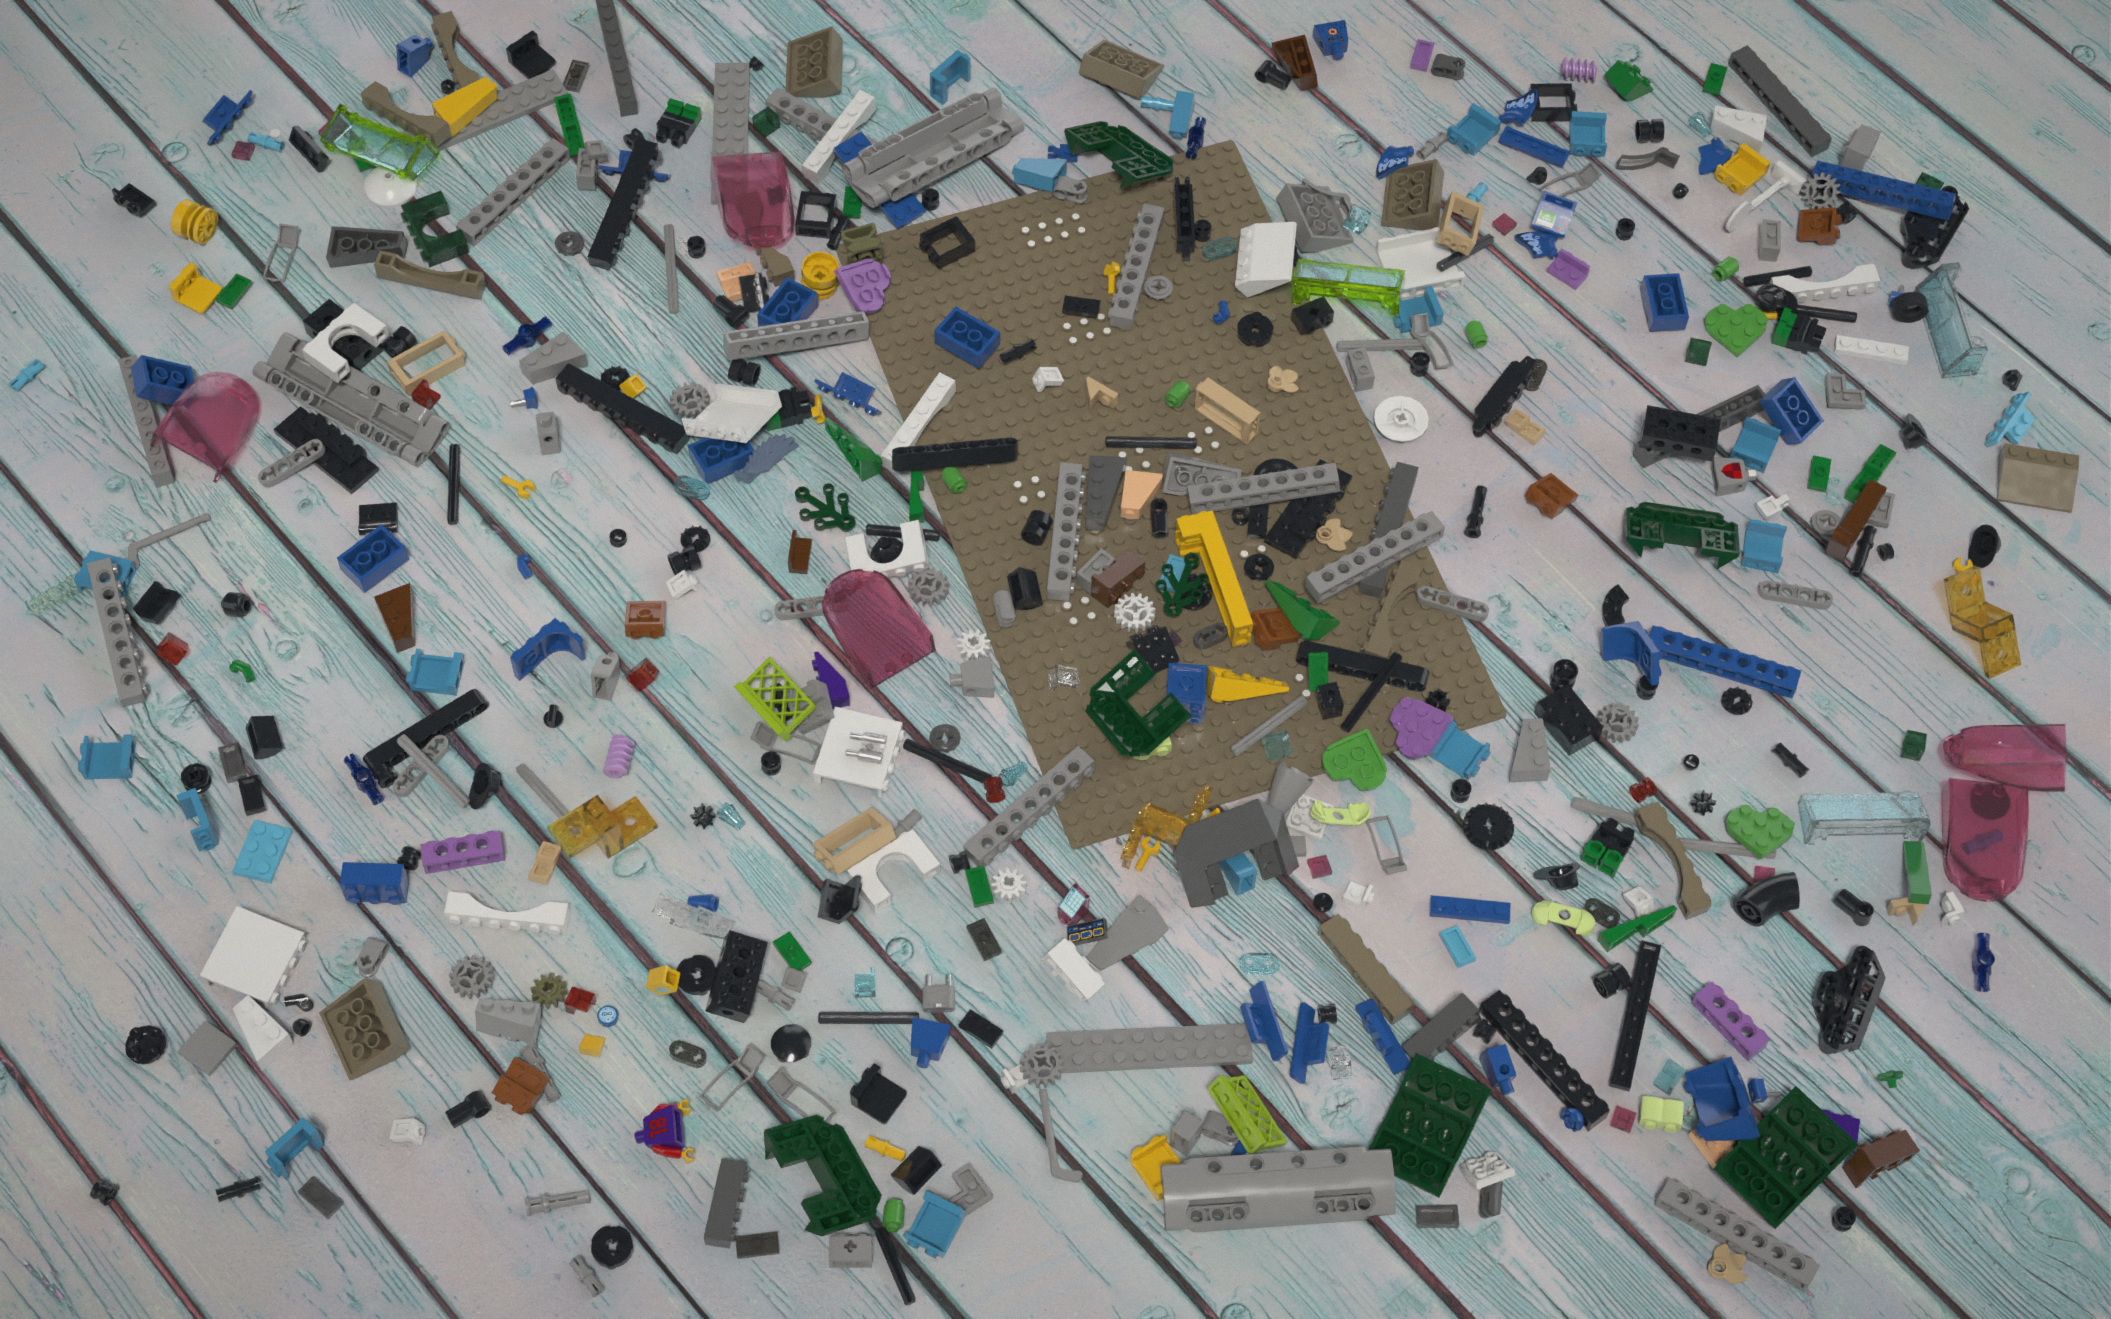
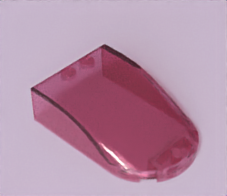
M781 151L711 156L710 179L722 223L727 234L734 240L737 238L743 241V245L756 248H767L783 243L785 238L793 233L795 218L788 174Z
M226 372L204 374L196 378L175 401L153 432L150 446L154 447L158 439H162L216 470L213 482L217 483L256 424L259 415L257 395L246 381L236 375Z
M863 569L850 570L837 576L825 589L822 601L825 620L844 652L871 689L936 651L932 633L892 581L884 574L875 570L873 572L863 571Z
M2065 724L1979 725L1961 729V733L1957 735L1951 734L1944 741V758L1950 765L1997 783L2028 791L2065 792L2067 753Z
M1949 778L1941 792L1942 848L1945 874L1950 883L1953 882L1960 889V893L1971 899L1983 902L2002 900L2017 889L2024 874L2029 823L2028 787Z

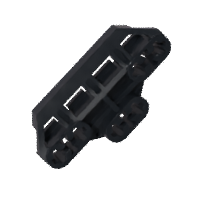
M1953 186L1942 188V191L1956 194L1954 207L1955 205L1958 207L1959 213L1958 215L1952 213L1949 221L1911 211L1906 213L1900 227L1901 234L1906 236L1908 240V246L1901 260L1904 267L1917 269L1937 263L1941 259L1969 211L1966 201L1964 205L1961 203L1960 196H1958V192ZM1917 215V216L1915 217V219H1914V222H1913L1912 224H1910V222L1912 221L1913 216ZM1946 221L1949 222L1947 225L1949 227L1948 231L1939 228ZM1935 238H1939L1937 244H1939L1938 248L1929 244ZM1917 246H1919V247L1917 248V250H1916V253H1915L1914 255H1911V254L1913 253L1914 249H1915ZM1925 255L1932 256L1931 260L1920 262V259L1924 258Z
M1858 946L1854 950L1847 966L1836 972L1827 971L1824 973L1816 989L1812 1006L1822 1032L1818 1046L1821 1052L1825 1054H1836L1850 1049L1849 1052L1858 1050L1864 1039L1886 978L1875 952L1866 946ZM1861 957L1862 962L1858 968L1857 974L1854 975V970L1857 966L1859 958ZM1870 961L1873 962L1878 971L1877 976L1876 974L1873 976L1869 975L1872 965H1869ZM1830 983V989L1827 992L1825 1001H1823L1822 996L1827 984ZM1862 984L1872 988L1871 992H1866L1864 1000L1860 998L1863 991L1861 988ZM1853 1008L1863 1011V1015L1858 1014L1855 1023L1852 1022L1855 1013L1852 1011ZM1837 1024V1030L1831 1043H1829V1037L1832 1034L1834 1025ZM1844 1032L1855 1035L1854 1039L1849 1038L1848 1043L1843 1045L1846 1038L1843 1035Z

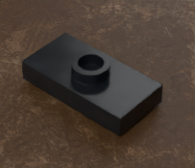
M1065 295L1062 314L1098 318L1101 300Z
M1269 504L1250 506L1247 537L1261 539L1266 537Z
M258 775L238 779L246 816L266 811Z
M971 1009L958 1024L960 1029L991 1049L1004 1034L1002 1029Z

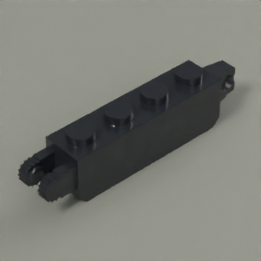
M1174 177L1173 200L1176 252L1182 251V260H1190V251H1194L1195 248L1192 184H1190V177L1185 178V184H1180L1179 177Z
M1527 355L1521 362L1512 361L1475 408V423L1473 424V434L1475 437L1480 438L1487 430L1492 431L1495 426L1498 427L1504 414L1510 412L1514 401L1519 400L1524 388L1532 383V371L1536 366L1535 359Z

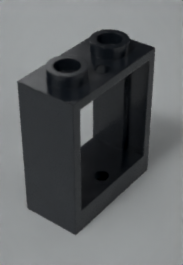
M1572 83L1530 84L1529 91L1532 89H1537L1538 91L1537 104L1531 115V122L1570 121L1572 111H1577V104H1574L1576 93L1575 90H1572ZM1539 97H1567L1568 107H1540Z
M801 191L795 221L796 236L830 239L837 207L836 194ZM805 204L828 206L827 222L802 220Z
M957 216L921 233L919 246L923 252L927 253L930 262L935 264L938 269H941L974 252L975 239ZM953 233L962 245L939 256L931 243Z

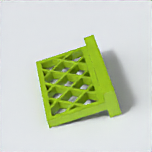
M770 656L743 683L739 681L734 686L778 736L786 742L792 737L790 733L817 707ZM772 664L774 666L773 674L765 675L766 668ZM784 677V686L776 687L777 678ZM773 678L772 687H764V680ZM755 679H760L759 688H752L750 684ZM784 690L783 699L775 700L776 691ZM788 690H796V698L787 699ZM764 691H771L770 700H763ZM795 702L794 711L786 712L787 703ZM800 702H807L809 704L804 711H799ZM782 703V712H774V704ZM794 715L793 722L787 726L785 724L786 716Z
M1220 1075L1207 1087V1090L1248 1154H1256L1260 1150L1281 1147L1288 1143L1245 1075L1230 1078ZM1238 1093L1245 1096V1099L1240 1097ZM1259 1127L1264 1128V1129L1266 1130V1132H1264V1131H1262L1261 1129H1259Z

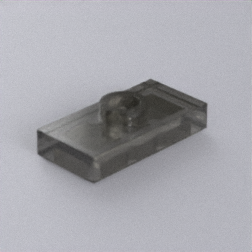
M572 60L563 82L566 90L580 93L590 67L588 62Z
M985 918L966 926L983 961L1002 954V950Z
M777 1231L736 1236L735 1238L737 1259L780 1254Z

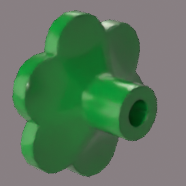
M1891 1070L1879 1074V1081H1887L1889 1088L1897 1087L1896 1080L1903 1078V1071Z

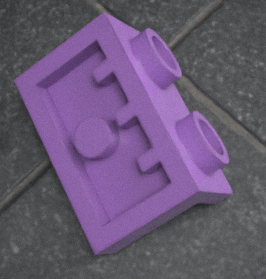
M1564 249L1559 251L1558 257L1547 268V273L1574 290H1577L1588 278L1590 266L1586 262L1579 260Z

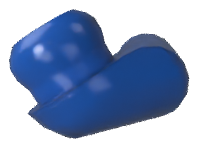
M1220 301L1218 303L1220 312H1217V315L1213 314V320L1216 324H1222L1230 316L1227 301Z
M527 554L517 557V568L525 580L533 576L527 566V563L530 562Z

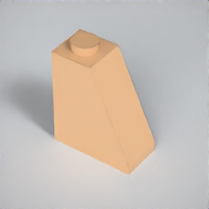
M1126 470L1121 503V518L1132 520L1139 519L1161 489L1163 474Z

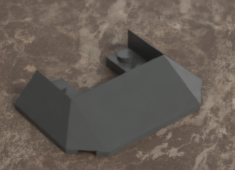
M1259 799L1185 826L1182 832L1183 835L1173 850L1191 908L1215 905L1216 899L1229 895L1219 861L1250 849L1254 851L1263 880H1268L1281 874L1289 876L1299 867L1283 812Z

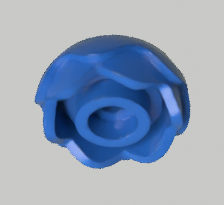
M1566 1108L1562 1111L1561 1119L1564 1120L1566 1128L1572 1129L1573 1132L1583 1128L1584 1117L1578 1109Z

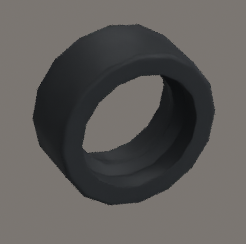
M1919 292L1903 293L1897 296L1892 303L1895 319L1904 323H1912L1923 319L1929 310L1927 298ZM1908 306H1917L1911 309H1903Z

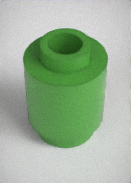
M1729 256L1714 267L1712 271L1713 276L1718 281H1725L1739 271V263L1735 258Z
M1470 321L1465 327V332L1471 345L1475 348H1481L1487 344L1488 336L1480 321Z
M1184 381L1174 383L1165 395L1166 403L1170 407L1179 408L1189 395V385Z
M946 467L941 473L942 480L952 493H961L965 490L967 481L957 468Z
M890 1199L884 1205L882 1226L888 1232H898L903 1228L905 1207L901 1200Z

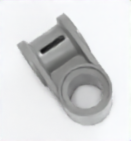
M1066 176L1058 178L1052 192L1058 199L1077 204L1086 202L1088 198L1086 193L1087 184L1084 181Z
M373 937L366 939L356 960L361 976L370 978L377 973L379 966L388 953L389 943Z
M1214 1111L1207 1113L1201 1133L1228 1146L1236 1145L1239 1138L1227 1119Z

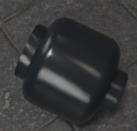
M229 592L222 599L221 607L227 616L244 617L251 610V601L245 593Z

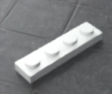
M1837 335L1834 353L1906 365L1908 362L1909 346Z

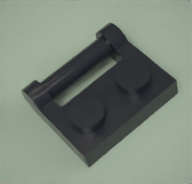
M397 502L359 505V535H366V533H370L380 526H366V524L391 523L382 525L388 531L398 533Z

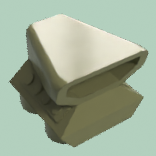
M874 223L841 232L842 240L847 248L848 265L865 259H874L873 261L880 264L883 263L881 239L876 238L877 229Z

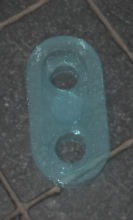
M1224 237L1207 242L1203 245L1202 255L1207 260H1216L1232 255L1236 252L1237 242L1232 237Z
M684 475L674 480V490L679 495L696 500H705L710 495L709 484L705 481Z
M1249 952L1243 954L1239 959V967L1245 974L1273 975L1280 967L1278 957L1272 953ZM1247 960L1253 961L1251 964L1245 963ZM1271 960L1273 963L1267 965L1266 961Z

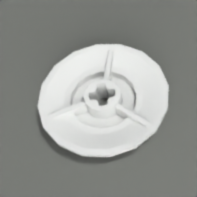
M1394 396L1385 399L1378 405L1374 415L1375 425L1380 433L1391 440L1399 442L1413 441L1422 436L1427 429L1429 421L1427 411L1422 404L1411 397Z

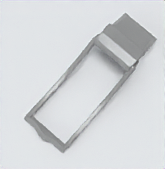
M1590 161L1578 172L1559 176L1540 186L1539 190L1543 195L1544 191L1542 189L1558 180L1575 176L1582 186L1558 195L1564 197L1570 193L1589 188L1602 174L1595 164Z
M1306 178L1302 179V185L1306 183L1318 192L1340 197V204L1337 203L1338 207L1343 209L1349 221L1354 219L1355 208L1347 194L1327 191L1314 185Z
M279 224L278 238L269 254L263 279H269L272 282H285L290 261L297 249L298 226ZM277 246L292 248L286 263L283 279L266 277L272 255Z
M1428 313L1411 315L1412 335L1427 349L1435 368L1453 366L1454 362L1445 344L1430 330ZM1432 336L1444 350L1450 364L1439 366L1433 351L1422 337Z
M761 721L756 723L750 737L764 750L788 755L811 765L815 763L822 746L820 743L809 738L790 733L792 737L818 746L812 761L787 751L774 749L773 745L778 734Z
M1389 815L1366 820L1382 869L1387 874L1407 871V865L1403 861L1399 841ZM1388 820L1400 857L1381 860L1379 848L1370 823Z
M748 1044L741 1056L719 1073L699 1097L705 1101L707 1106L712 1107L716 1112L720 1111L725 1103L745 1083L753 1078L765 1056L754 1046ZM736 1065L748 1077L717 1108L704 1095L724 1073Z
M779 1068L767 1081V1085L775 1092V1095L804 1118L808 1116L786 1101L797 1087L808 1092L832 1112L825 1122L830 1123L832 1117L836 1114V1111L802 1084L791 1079L782 1068Z

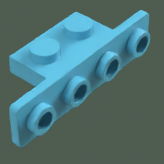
M2029 391L2022 394L2018 393L2013 397V402L2005 409V414L1997 421L1995 429L1988 435V439L1985 442L1987 447L1998 444L2004 435L2013 445L2019 444L2035 420L2024 407V404L2031 395Z

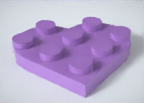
M865 259L837 268L834 271L856 311H864L865 314H873L882 307L883 299L885 298L883 291L888 287L889 279L891 278L886 265L883 263L881 265L873 261L874 259Z
M1408 697L1403 698L1394 707L1390 717L1392 725L1399 733L1396 744L1401 754L1412 760L1425 755L1426 757L1429 756L1454 719L1452 715Z

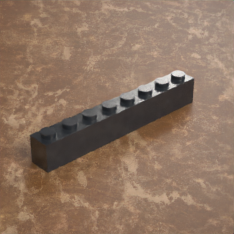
M637 138L588 253L589 265L609 271L611 266L615 265L617 252L622 249L623 238L629 232L630 221L634 220L636 207L641 204L642 193L648 187L649 176L653 175L655 162L660 159L661 151H659L658 143Z
M569 363L555 378L557 389L561 393L572 396L577 402H583L590 409L601 412L606 418H612L621 426L632 429L637 435H642L648 438L650 442L661 445L668 452L672 451L678 454L690 440V435H686L683 425Z

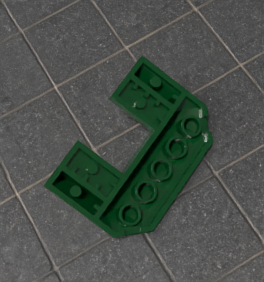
M1099 121L1065 128L1064 130L1071 155L1096 150L1113 162L1111 168L1123 176L1120 188L1146 183L1173 173V159L1125 126H1108V122Z
M1650 502L1639 503V507L1636 508L1632 506L1626 508V541L1640 558L1642 557L1644 546L1653 549H1663L1664 543L1695 547L1700 548L1702 555L1716 557L1717 570L1740 555L1738 525L1733 521L1728 523L1724 520V516L1718 512Z
M1135 650L1091 687L1089 694L1091 700L1090 704L1086 707V713L1123 757L1149 755L1192 716L1172 692L1144 717L1137 712L1128 699L1156 674Z
M813 1115L765 1129L764 1145L766 1160L776 1158L781 1168L807 1162L824 1193L805 1198L801 1202L810 1220L805 1231L822 1237L873 1221L882 1195L844 1128L836 1123L831 1125L823 1121L824 1118Z

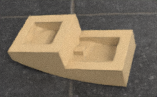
M1517 409L1504 420L1509 428L1534 445L1546 434L1545 428L1531 422L1529 415Z
M543 841L536 854V861L528 874V880L548 885L558 862L562 846Z

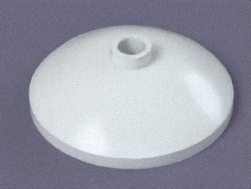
M395 163L376 167L367 175L364 181L366 197L373 204L386 208L397 207L407 203L415 195L418 186L414 172L404 165Z

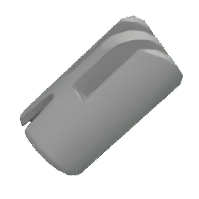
M1001 590L993 595L994 607L999 625L1002 628H1009L1016 617L1013 600L1009 591Z

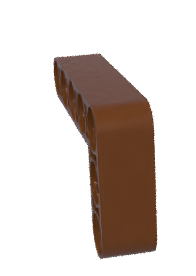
M1872 479L1868 481L1842 525H1838L1832 533L1825 552L1826 554L1841 562L1844 561L1884 496L1887 487Z

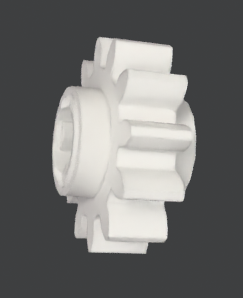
M969 629L968 635L962 632V638L957 639V652H960L961 658L967 656V661H971V658H974V660L978 659V657L984 658L985 653H990V640L987 639L986 633L980 635L979 629L976 633Z
M1006 868V873L998 870V876H993L994 883L991 884V889L995 890L994 897L1001 896V902L1005 898H1008L1009 903L1012 902V898L1019 901V894L1025 895L1024 888H1026L1027 882L1024 881V874L1017 875V869L1013 873L1010 872L1009 868Z

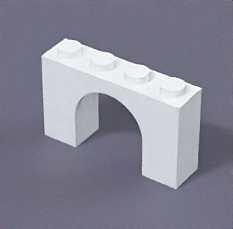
M355 303L347 307L339 317L332 320L328 327L320 331L317 337L307 343L302 349L307 362L337 383L350 372L347 360L332 350L333 344L339 338L346 335H357L374 347H377L389 336L384 323Z
M919 520L900 524L903 549L899 557L889 563H877L871 559L868 539L864 533L845 537L852 578L856 585L864 586L872 581H885L889 577H902L910 572H922L926 568H930L923 528Z
M913 829L909 832H903L899 835L898 839L888 843L847 870L848 880H851L855 875L861 876L862 888L859 894L874 914L891 904L890 893L877 877L878 871L886 863L902 861L909 864L924 883L940 873V863Z

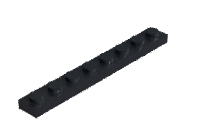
M1643 940L1640 943L1609 1087L1628 1092L1631 1089L1661 945Z

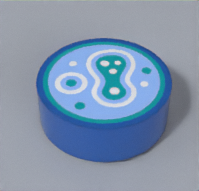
M603 1006L599 1009L597 1018L602 1026L611 1027L617 1023L618 1013L613 1006Z

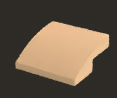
M750 262L716 271L724 295L732 302L742 299L738 277L756 274Z
M1696 1129L1688 1135L1712 1168L1742 1141H1705L1704 1138H1699Z

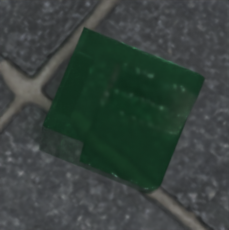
M769 106L752 117L753 128L763 138H766L780 128V116Z
M1922 172L1916 184L1941 190L1944 182Z
M1691 337L1685 362L1706 366L1712 342Z
M1907 730L1902 740L1900 757L1920 761L1925 752L1927 734Z

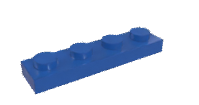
M1508 126L1505 127L1499 138V143L1561 168L1564 167L1570 155V151Z
M1431 895L1429 917L1509 924L1511 903Z

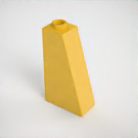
M486 76L433 102L434 115L448 122L451 137H453L498 99L496 93L498 88L495 82H491Z

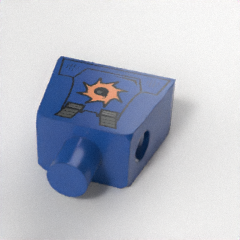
M1341 20L1314 25L1312 37L1324 56L1333 55L1335 60L1342 59L1344 57L1343 53L1347 52L1348 48L1346 21Z

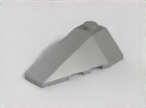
M1167 452L1163 466L1162 492L1179 496L1189 494L1188 486L1240 478L1242 469Z
M1139 895L1107 931L1108 939L1100 940L1086 956V959L1102 971L1118 963L1122 958L1132 953L1135 954L1148 945L1155 944L1169 930V927L1156 908Z

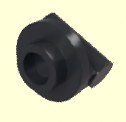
M1537 167L1527 176V181L1543 184L1547 179V170L1544 167Z
M2017 369L2009 370L2004 374L2003 382L2010 387V390L2016 391L2023 376Z
M551 704L549 711L544 714L543 720L547 727L556 728L563 722L562 713L557 710V705Z

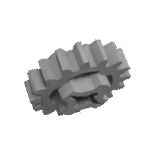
M1822 172L1820 177L1817 173L1814 174V179L1808 177L1809 183H1804L1803 185L1806 186V189L1802 190L1803 193H1806L1802 198L1808 199L1806 205L1812 204L1811 209H1816V207L1818 209L1823 207L1829 208V205L1835 206L1834 200H1840L1837 194L1842 193L1837 191V188L1841 186L1840 184H1835L1837 178L1831 179V174L1825 177V173ZM1818 180H1826V181H1828V182L1825 183V184H1823V185H1821V184H1820L1819 182H1817V181H1818ZM1811 187L1813 188L1812 195L1810 194ZM1819 188H1825V190L1823 191L1824 195H1819ZM1831 188H1833V195H1832V196L1830 195V189H1831ZM1823 199L1826 203L1819 204L1816 201Z
M685 382L683 384L684 387L678 385L677 391L672 390L670 407L673 409L674 414L679 413V418L686 416L689 419L692 416L695 419L696 415H699L710 404L709 393H706L705 387L701 389L700 384L694 386V383L691 382L687 386Z
M934 567L931 571H928V568H926L923 572H917V575L912 573V579L908 580L910 598H915V603L921 601L922 606L929 603L931 607L933 602L940 604V599L945 600V594L949 593L947 576H942L941 570L935 572Z
M1612 703L1611 707L1605 705L1604 710L1601 709L1597 720L1603 726L1601 735L1606 734V740L1612 738L1613 743L1617 739L1621 743L1624 742V739L1630 741L1631 737L1636 735L1639 727V717H1634L1635 710L1630 712V706L1624 708L1622 703L1619 706Z
M472 955L470 960L466 956H464L463 962L457 960L458 966H452L453 973H449V982L451 987H453L454 993L459 992L461 998L467 994L468 999H471L472 995L479 998L480 992L486 994L485 988H491L490 981H494L493 969L490 967L489 962H484L482 957L476 960L474 955Z
M1038 1043L1036 1049L1030 1046L1029 1053L1024 1051V1058L1020 1059V1065H1022L1020 1066V1072L1023 1073V1079L1029 1078V1085L1035 1082L1036 1088H1039L1040 1084L1047 1088V1083L1049 1082L1055 1085V1079L1060 1080V1073H1064V1059H1060L1061 1052L1055 1053L1054 1046L1048 1049V1044L1041 1048ZM1052 1059L1055 1062L1056 1068H1054V1065L1051 1064ZM1028 1064L1033 1068L1032 1072L1029 1070Z

